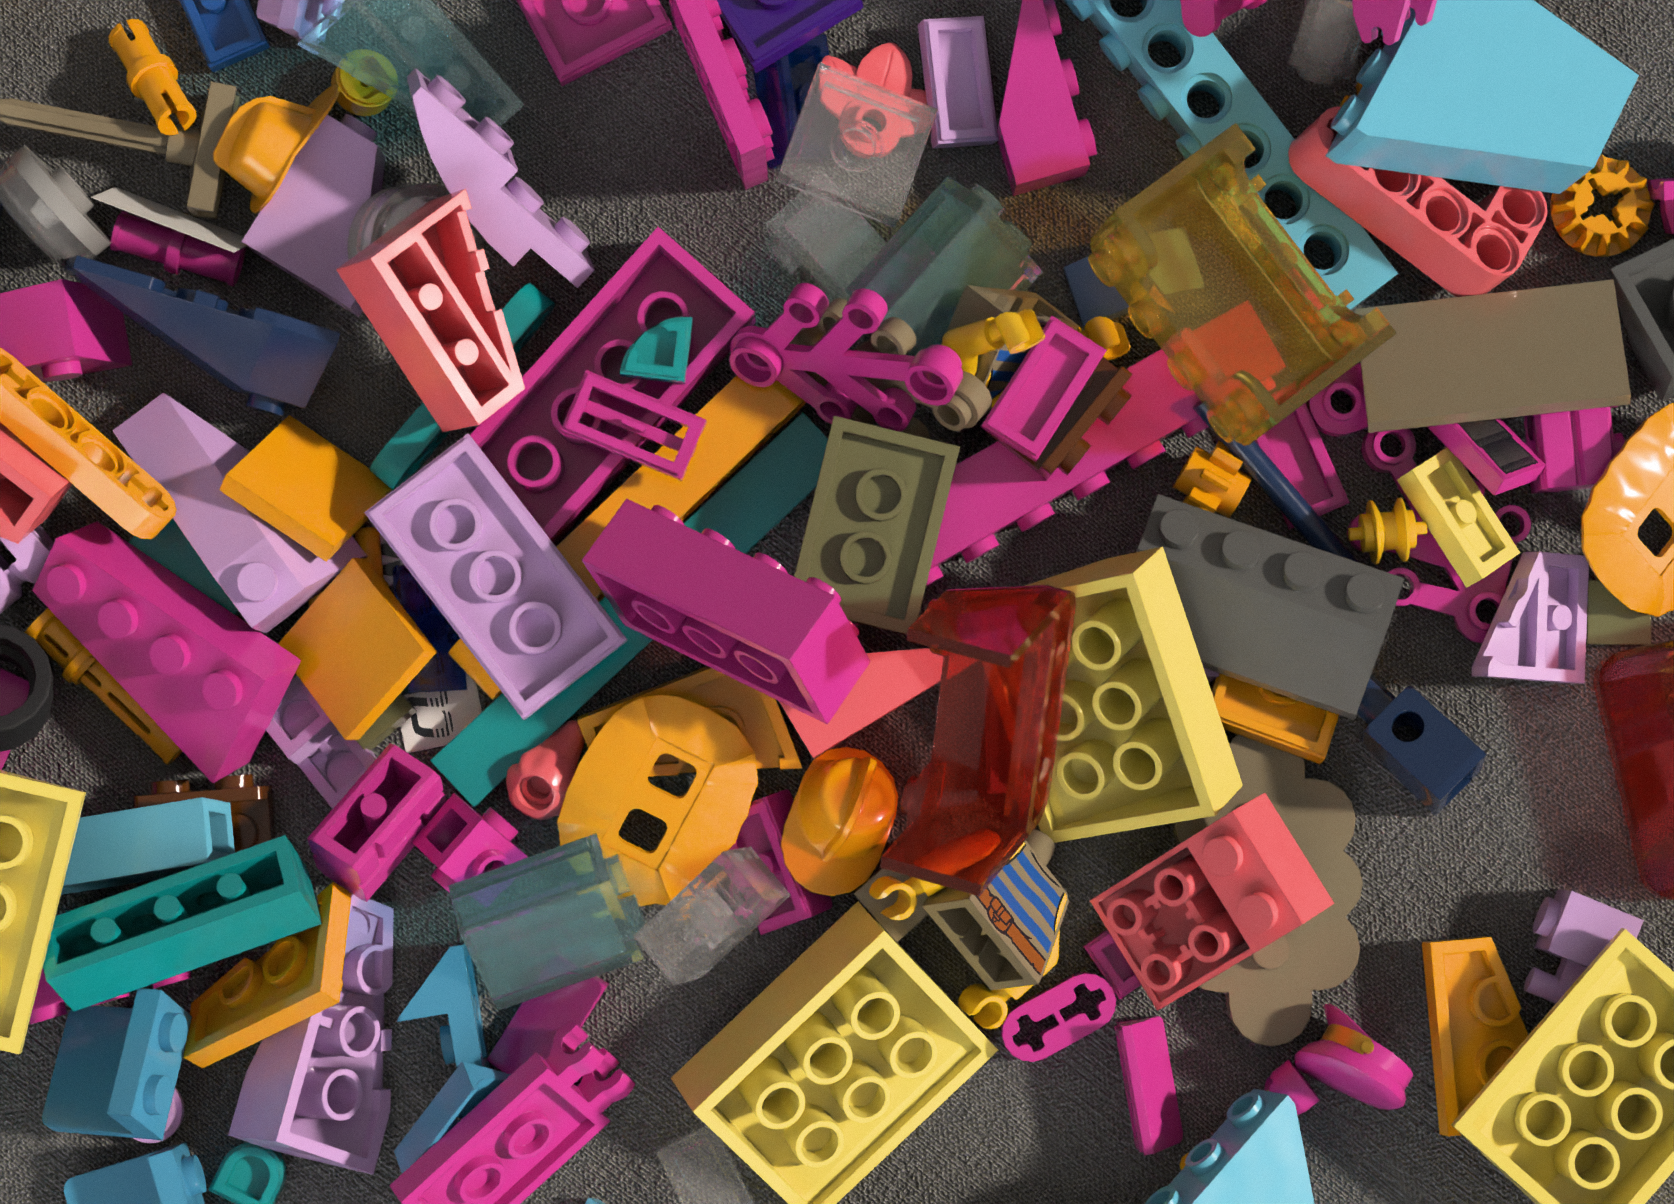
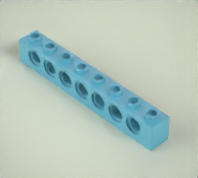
M1064 0L1072 13L1080 21H1084L1089 17L1103 35V38L1099 40V45L1113 66L1119 71L1127 67L1142 87L1137 90V94L1149 113L1158 121L1165 117L1180 135V138L1176 140V145L1182 156L1196 171L1201 170L1203 167L1207 170L1219 186L1214 191V194L1222 208L1233 220L1238 221L1243 217L1258 237L1253 241L1257 253L1273 271L1282 268L1297 287L1291 291L1295 302L1311 321L1315 322L1320 318L1329 328L1398 274L1360 224L1304 183L1293 172L1289 163L1288 151L1295 139L1215 35L1211 33L1206 37H1197L1186 29L1182 19L1180 0H1140L1143 11L1134 17L1118 15L1112 9L1109 0ZM1158 41L1169 42L1179 50L1181 62L1170 68L1158 66L1151 60L1148 47ZM1195 91H1206L1212 94L1219 104V113L1211 118L1196 116L1188 107L1187 96ZM1236 140L1249 143L1257 153V165L1246 169L1236 167L1227 158L1226 145ZM1273 190H1281L1288 193L1296 205L1295 216L1288 219H1279L1271 215L1265 206V194ZM1310 240H1320L1328 244L1334 253L1333 267L1325 270L1312 267L1304 257V244Z

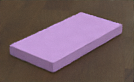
M468 433L364 512L523 720H526L628 641Z

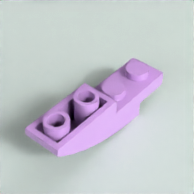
M415 68L407 76V81L421 133L430 157L449 193L466 189L472 209L466 210L468 220L483 238L513 267L532 249L578 288L595 270L586 249L590 244L589 239L567 218L562 217L556 223L540 209L544 204L543 200L522 179L515 177L510 183L508 182L518 171L510 150L514 142L499 125L488 117H485L480 123L461 108L466 103V100L447 80L436 75L430 81Z

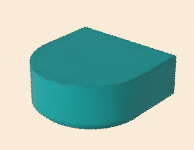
M249 1142L241 1143L226 1154L208 1190L235 1204H275L286 1181L287 1169L284 1158L280 1152Z

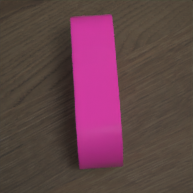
M1079 972L1022 1001L1008 1011L1007 1018L1001 1025V1037L1005 1047L1014 1057L1022 1061L1035 1062L1045 1059L1093 1033L1108 1023L1115 1012L1116 997L1113 988L1104 978L1095 973ZM1084 984L1090 991L1100 988L1103 998L1096 1003L1099 1013L1095 1017L1089 1019L1085 1013L1079 1011L1063 1019L1059 1010L1076 1000V994L1073 990L1075 987ZM1027 1014L1031 1020L1037 1022L1053 1014L1057 1023L1040 1033V1038L1043 1042L1040 1047L1032 1049L1027 1042H1021L1017 1045L1014 1043L1012 1036L1020 1030L1017 1020L1021 1016Z

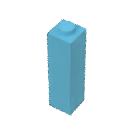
M200 797L80 817L61 895L162 879L235 853L230 802Z

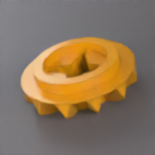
M1601 154L1595 167L1561 194L1552 193L1550 211L1556 231L1570 247L1589 256L1608 257L1622 253L1638 242L1649 229L1648 223L1655 203L1650 199L1647 189V178L1640 176L1631 168L1628 160H1616ZM1597 189L1602 196L1611 193L1615 195L1618 192L1623 194V197L1618 200V204L1611 209L1614 220L1609 222L1604 214L1597 215L1596 217L1591 215L1585 220L1581 218L1580 215L1588 210L1587 207L1595 201L1592 190Z

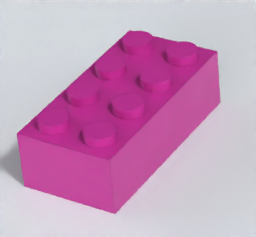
M626 499L582 559L584 565L625 626L825 724L830 722L871 662L857 637L859 635L858 628L847 619L839 604L842 599L830 585L815 577H808L806 582L788 574L787 570L779 562L766 554L757 552L751 557L736 550L735 546L727 538L712 529L705 528L702 533H699L685 526L678 516L660 505H653L650 510Z

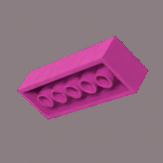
M657 227L522 377L525 389L483 421L470 436L556 546L631 462L629 459L561 431L585 371H591L680 408L730 352V344L735 334L741 328L753 326L756 323L755 312L661 228ZM675 317L693 318L685 384L620 376L621 364L627 350L645 331L666 319ZM595 389L592 390L589 400L658 429H661L668 421L663 417ZM586 413L582 414L579 421L583 425L641 449L650 441Z

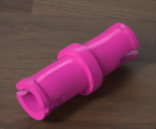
M123 210L116 219L110 241V249L112 251H121L162 263L166 272L178 275L182 269L225 282L233 287L240 276L246 252L244 247L233 253L153 221L131 215Z

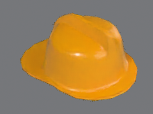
M337 84L328 87L308 107L273 96L253 98L239 106L229 118L213 151V161L219 168L227 172L252 193L250 210L256 214L262 211L270 202L285 178L295 156L333 107L341 89Z
M850 747L827 750L814 759L803 775L784 824L781 849L784 864L794 880L810 892L827 896L852 892L869 879L878 865L896 817L898 793L894 778L880 760L864 750Z

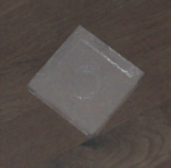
M819 62L775 181L895 228L904 208L938 109Z

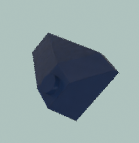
M78 255L67 258L64 271L229 389L249 395L246 403L247 407L271 415L283 417L286 407L292 409L306 407L337 346L340 336L339 332L256 307L255 310L240 307L239 311L227 308L229 303L220 299L217 295L178 287L176 292L164 288L166 283L157 278Z

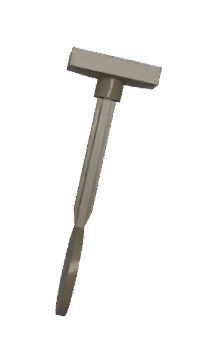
M211 81L199 129L189 128L184 131L182 126L175 125L179 133L177 135H165L156 126L13 98L0 99V122L9 126L166 156V162L191 166L187 208L192 216L217 221L226 172L213 161V151L229 118L239 107L241 98L236 95V86Z

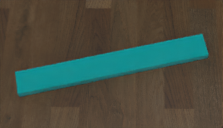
M802 413L684 523L685 526L699 533H702L705 528L712 529L727 538L735 546L736 550L747 554L816 489L828 438ZM606 597L599 603L628 639L626 643L526 720L521 718L502 693L430 760L473 807H477L506 779L509 767L518 763L523 753L545 741L565 722L570 720L654 641L625 626Z

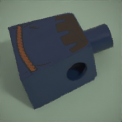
M1371 674L1357 712L1368 724L1363 731L1362 743L1436 816L1480 773L1486 753L1413 687L1409 685L1395 697ZM1400 726H1409L1415 729L1420 737L1411 742H1404L1397 739L1393 731Z

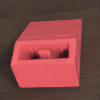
M1266 793L1231 811L1090 900L1157 1011L1303 925L1335 904Z

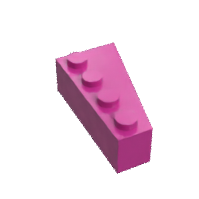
M59 279L0 293V348L16 358L42 382L68 380L82 376V374L132 365L123 312L82 283Z
M98 521L56 538L32 590L212 783L251 762L301 659L258 630L251 628L248 623Z

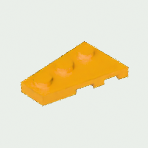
M332 882L317 895L318 904L321 905L318 910L322 924L276 940L273 947L256 962L246 957L243 958L191 1003L190 1015L192 1019L183 1058L203 1069L339 1003L343 985L342 974L352 893Z
M1487 936L1422 942L1439 1134L1448 1137L1461 1135L1451 1124L1528 1036L1519 1014L1522 1009L1493 939Z

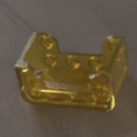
M1235 123L1115 210L1090 240L1092 254L1089 255L1088 261L1097 278L1108 287L1114 286L1129 305L1128 315L1136 329L1148 339L1154 338L1169 358L1167 365L1174 379L1184 389L1188 391L1193 390L1208 409L1207 419L1217 435L1226 442L1230 443L1235 440L1245 446L1253 443L1397 333L1377 307L1366 315H1359L1346 307L1354 300L1347 289L1338 296L1334 295L1259 197L1258 193L1267 184L1259 174L1252 180H1249L1245 171L1244 161L1256 148Z

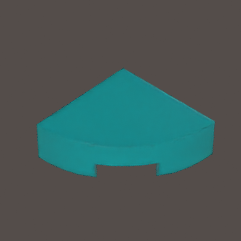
M675 317L666 319L645 331L627 350L621 364L620 376L685 384L693 318Z

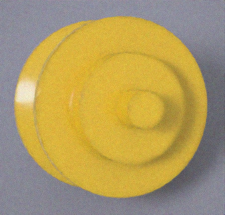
M1402 498L1396 499L1392 511L1380 512L1374 501L1368 500L1366 514L1359 515L1358 527L1348 528L1349 541L1360 540L1362 552H1369L1374 565L1379 564L1383 551L1396 550L1401 561L1407 562L1410 548H1416L1417 535L1427 534L1426 521L1416 522L1413 510H1406Z

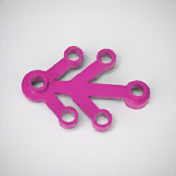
M800 283L793 288L784 303V311L768 328L757 326L741 328L735 334L730 344V366L741 380L757 387H767L775 381H779L814 407L819 417L829 424H832L834 416L850 419L859 404L873 415L874 420L881 427L899 432L907 428L916 412V403L907 392L898 388H887L882 392L863 377L904 381L908 391L915 398L926 404L936 406L950 402L963 379L960 357L954 350L944 345H931L926 349L920 350L916 356L848 350L863 334L874 333L888 311L884 298L877 292L865 288L857 289L852 293L843 308L842 317L814 346L789 344L803 327L813 328L817 326L829 306L825 293L818 287L808 283ZM805 371L816 372L829 383L823 387Z
M1400 429L1373 433L1367 432L1361 446L1365 462L1377 472L1391 474L1408 506L1413 510L1416 520L1422 522V518L1397 481L1398 478L1417 467L1413 460L1416 452V441L1410 429ZM1384 435H1395L1401 441L1402 450L1397 457H1389L1382 452L1380 441ZM1474 480L1484 496L1486 487L1480 481ZM1507 505L1496 510L1494 513L1499 520L1505 513L1517 517L1520 523V530L1518 534L1511 537L1517 547V543L1525 539L1529 534L1531 520L1523 508L1516 505ZM1359 515L1351 520L1348 528L1358 527ZM1427 528V534L1417 535L1416 548H1410L1409 558L1444 567L1457 591L1421 583L1413 571L1407 568H1395L1388 571V573L1402 576L1410 584L1408 596L1405 599H1397L1395 607L1410 604L1453 616L1457 629L1465 638L1482 644L1491 623L1486 624L1478 619L1476 615L1477 604L1485 599L1491 601L1496 606V609H1498L1507 589L1506 584L1513 558L1482 580L1466 588ZM1360 540L1349 541L1355 549L1362 551ZM1387 550V551H1386V552H1390V553H1393V554H1397L1396 550Z

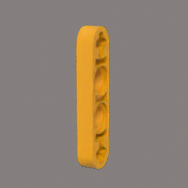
M0 348V422L129 533L141 539L156 537L172 520L177 511L175 502L168 491L16 358Z

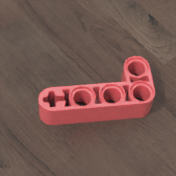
M1338 106L1327 109L1291 143L1288 151L1289 163L1293 172L1304 183L1455 297L1487 294L1512 275L1520 267L1547 217V202L1541 191L1499 186L1476 205L1439 177L1333 162L1325 155L1338 133L1331 128V123L1341 108Z

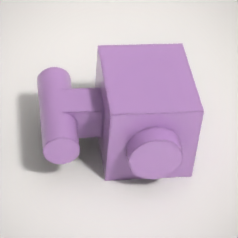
M1558 889L1554 899L1546 897L1542 902L1534 921L1533 932L1539 934L1534 948L1562 960L1555 976L1533 967L1526 978L1524 991L1556 1004L1621 928L1626 929L1637 939L1644 920L1574 891Z

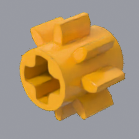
M1219 440L1210 453L1198 446L1194 448L1178 475L1173 488L1186 495L1183 503L1212 513L1216 511L1224 517L1230 518L1245 494L1252 477L1239 470L1243 461L1234 457Z

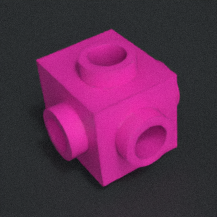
M455 793L412 840V843L437 866L430 876L458 900L468 892L487 908L503 890L512 884L517 873L530 859L511 842L519 831L491 807L481 816Z

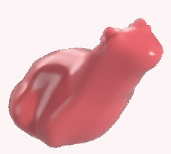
M576 720L565 722L545 741L523 753L518 763L509 767L506 776L508 798L514 808L524 815L537 820H546L560 814L566 791L577 769L579 757L585 743Z

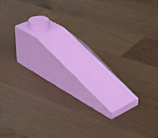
M353 894L351 895L342 974L343 985L339 1003L261 1041L246 1071L228 1136L276 1152L374 1174L390 1115L391 1089L383 1088V1051H391L392 1029L384 1028V993L392 986L394 908L371 899L366 902Z

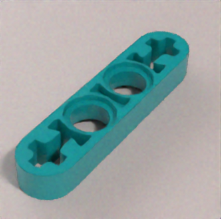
M532 283L523 286L502 309L515 355L520 352L538 331L555 307V302ZM422 402L373 461L370 471L389 488L394 490L418 471L451 431L442 432Z

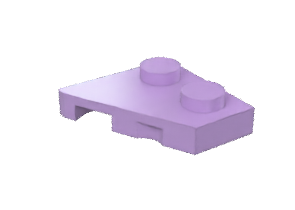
M1541 551L1522 553L1472 665V677L1554 683H1585L1589 564L1585 556Z

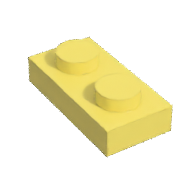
M1447 447L1397 479L1422 520L1426 521L1427 528L1466 588L1482 580L1520 553L1465 466Z

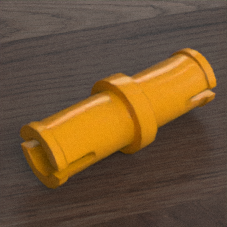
M139 19L126 20L128 27L135 37L133 41L128 38L120 23L117 24L109 34V44L127 70L126 83L135 97L144 100L161 133L165 135L179 134L169 116L171 113L176 115L182 128L186 131L195 122L196 110L187 100L177 82L178 70L169 56L159 52L143 21Z

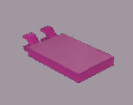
M569 1021L555 1033L551 1052L546 1060L535 1052L389 1186L402 1204H521L610 1122L604 1111L612 1103L625 1098L634 1088L635 1082L620 1068L610 1078L606 1079L608 1073L619 1064V1061L605 1048L598 1050L588 1041L575 1052L576 1048L587 1039L588 1034L574 1021ZM582 1077L580 1084L578 1086L574 1085V1083Z

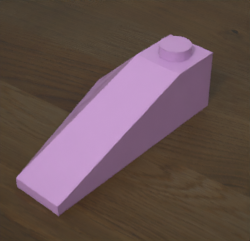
M164 392L112 430L132 460L160 483L171 495L177 509L173 517L174 521L250 627L266 634L326 589L352 558L365 559L368 557L354 537L351 536L326 562L222 493L219 489L225 475L250 451Z

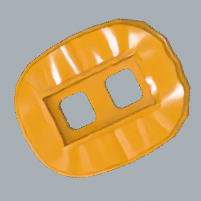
M1674 403L1659 409L1645 419L1639 428L1624 442L1620 451L1608 463L1602 476L1592 487L1587 505L1581 516V548L1589 566L1599 581L1629 609L1657 617L1674 610ZM1653 509H1656L1672 528L1671 538L1656 556L1652 554L1638 537L1640 525Z
M670 695L644 696L624 705L610 717L596 735L579 762L566 791L557 820L560 852L572 863L581 879L598 885L608 894L623 897L638 907L652 904L674 906L687 896L699 893L710 875L721 866L728 850L736 843L740 828L748 816L752 797L758 786L754 750L736 725L709 708L684 698ZM665 753L671 754L695 767L696 775L684 795L675 796L649 782L648 775L660 755ZM632 809H641L666 823L667 829L654 850H644L620 837L619 830Z

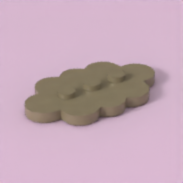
M1236 734L1229 740V745L1243 786L1216 816L1172 823L1175 840L1178 844L1184 842L1236 808L1266 793L1335 903L1303 925L1199 986L1203 990L1226 993L1229 1019L1238 1033L1255 1044L1273 1047L1289 1043L1303 1032L1311 1016L1312 991H1320L1338 986L1350 977L1358 964L1359 940L1356 930L1346 916L1360 899L1363 882L1360 869L1352 858L1343 851L1353 837L1356 817L1353 804L1342 789L1330 781L1305 779L1303 758Z

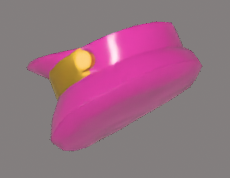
M1325 1004L1323 1007L1328 1027L1320 1040L1307 1044L1294 1055L1297 1069L1315 1080L1375 1108L1394 1110L1403 1107L1406 1101L1405 1089L1414 1076L1412 1070L1394 1053L1372 1040L1343 1011L1332 1004Z

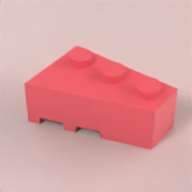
M466 189L430 200L336 269L442 432L480 425L525 389L502 309L495 310L484 270L490 268L484 249L477 250L466 210L472 209Z

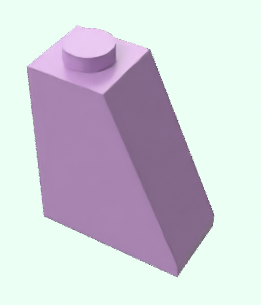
M346 113L340 122L327 114L319 127L295 156L280 187L270 202L260 211L241 242L255 254L359 317L363 310L336 269L349 260L347 250L348 236L356 213L371 196L382 189L386 157L378 145L373 143L378 134L369 126Z

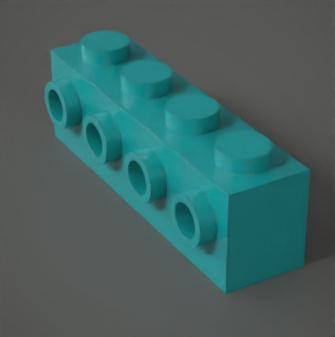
M286 835L57 915L55 916L43 965L46 981L72 1011L75 1012L318 926L322 922L308 868Z

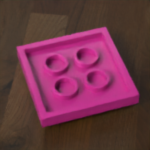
M669 0L672 19L745 190L768 181L767 161L775 159L771 149L774 145L770 136L773 132L759 98L757 97L752 100L749 98L746 90L749 86L745 77L747 71L732 37L724 39L721 31L724 27L719 16L722 12L718 1Z

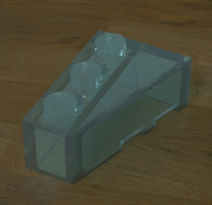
M340 0L298 38L296 44L348 72L352 77L364 84L372 86L402 103L413 112L415 110L407 76L415 68L430 81L436 75L447 80L466 100V103L461 108L479 123L485 117H488L501 127L525 105L518 92L436 0Z

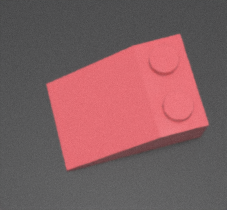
M976 645L866 653L871 662L828 724L782 702L780 704L814 759L976 661L982 656Z

